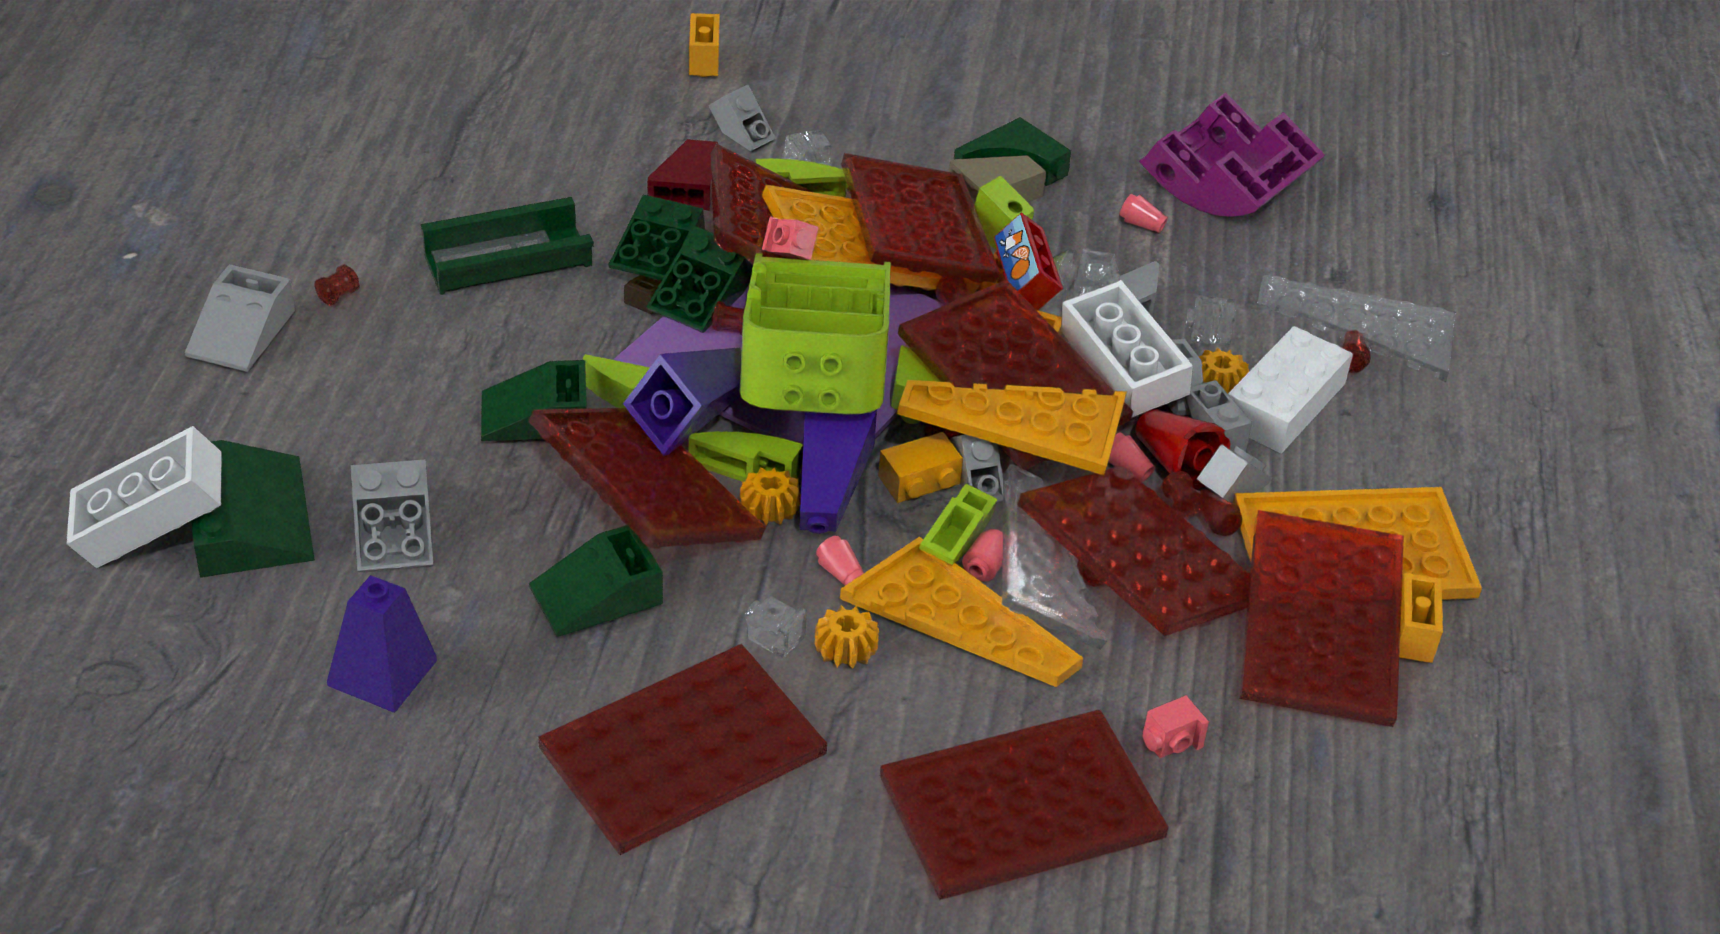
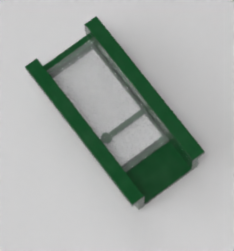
M572 197L420 224L423 235L424 257L440 295H444L445 290L537 274L580 264H583L584 267L592 266V247H594V241L590 234L580 236L576 228L575 203Z

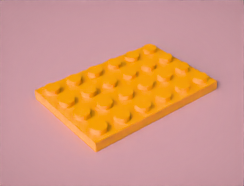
M766 185L762 197L774 218L799 220L819 227L811 260L877 265L891 262L890 283L899 287L907 285L920 287L927 291L933 289L947 291L955 295L960 293L974 295L978 288V282L932 211Z
M1442 487L1234 494L1233 507L1264 606L1395 601L1404 572L1442 578V600L1473 599L1480 596L1482 586Z

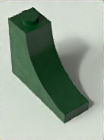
M1021 117L956 148L954 151V160L1029 156L1046 171L1045 186L1068 176L1070 169L1071 150Z

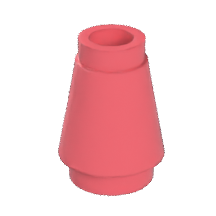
M1130 194L1119 213V216L1125 218L1124 222L1157 233L1163 230L1168 220L1167 216L1163 215L1161 211L1141 195L1135 196Z
M1121 432L1115 435L1108 463L1137 478L1140 482L1146 481L1154 472L1155 466L1130 435L1125 436Z
M832 536L822 542L817 548L816 555L819 558V565L843 585H847L864 573L847 540L841 539L839 536Z

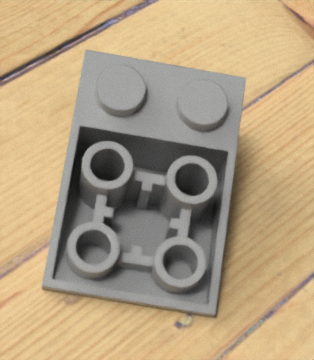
M229 264L211 287L185 350V356L248 372L295 311L291 279Z
M426 460L351 465L357 571L370 572L434 566Z

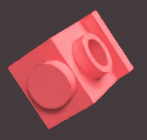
M769 217L762 250L789 259L811 260L819 227L799 220Z
M1185 695L1147 711L1142 737L1147 748L1155 752L1159 758L1174 752L1181 753L1191 745L1196 750H1199L1204 746L1209 721Z

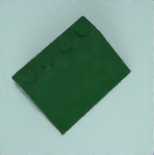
M224 440L210 441L221 451V506L191 520L200 578L315 561L299 456Z

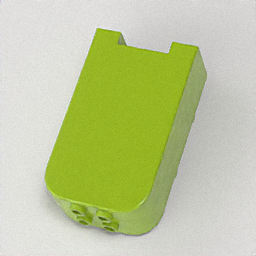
M756 253L743 315L740 373L741 398L751 405L774 410L864 414L879 409L884 400L891 262L877 265L763 257V253Z

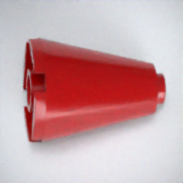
M1152 409L1145 412L1139 417L1136 425L1137 438L1175 481L1186 489L1198 490L1206 487V485L1197 480L1198 476L1221 444L1228 449L1231 446L1230 439L1224 434L1225 430L1219 425L1161 410Z

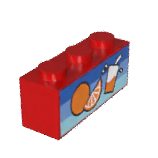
M1021 212L994 236L997 247L996 255L1001 261L1004 270L1002 275L1008 283L1010 290L1008 295L1013 303L1039 310L1063 289L1044 229Z

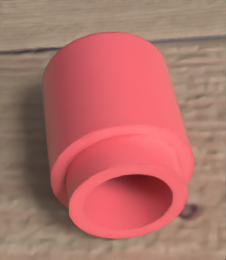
M989 529L980 533L962 559L964 570L979 581L987 582L992 580L1010 554L1009 538L997 529Z

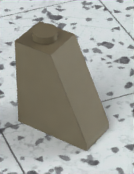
M1029 156L955 159L950 161L948 187L973 209L979 188L996 177L1002 176L1029 202L1043 197L1046 171Z

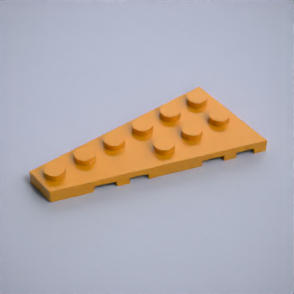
M907 380L897 414L1104 475L1127 391H1114L1113 395H1097L1096 390L1083 389L1082 394L1064 393L1060 388L1006 385L1004 390L987 389V384L973 383L972 388L954 387L950 382Z
M920 536L840 589V600L855 606L857 605L872 613L1054 687L1059 686L1082 668V656L956 563L951 565L919 549L923 541Z

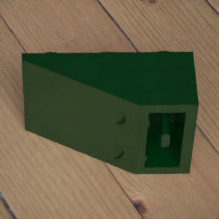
M643 194L608 264L609 268L663 280L693 227L697 226L705 230L703 208Z
M694 226L646 308L704 333L744 294L748 287L755 260L751 248Z
M585 360L549 361L482 390L481 441L588 438Z
M633 523L597 534L529 583V587L556 637L663 604V572Z

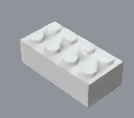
M1122 280L1063 302L1061 332L1111 395L1114 394V391H1127L1122 409L1130 418L1190 395L1193 365Z
M1293 326L1228 393L1252 421L1249 438L1282 454L1345 385L1353 353L1340 348L1336 344L1316 337L1308 331Z
M192 426L72 488L70 491L67 545L94 567L99 568L174 529L180 528L185 523L213 511L221 506V451Z

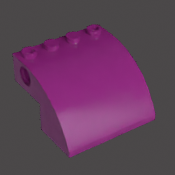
M1225 92L1210 103L1202 114L1179 132L1174 129L1157 141L1148 154L1139 162L1168 192L1183 203L1212 215L1232 217L1247 215L1258 210L1322 160L1325 154L1284 112L1261 129Z

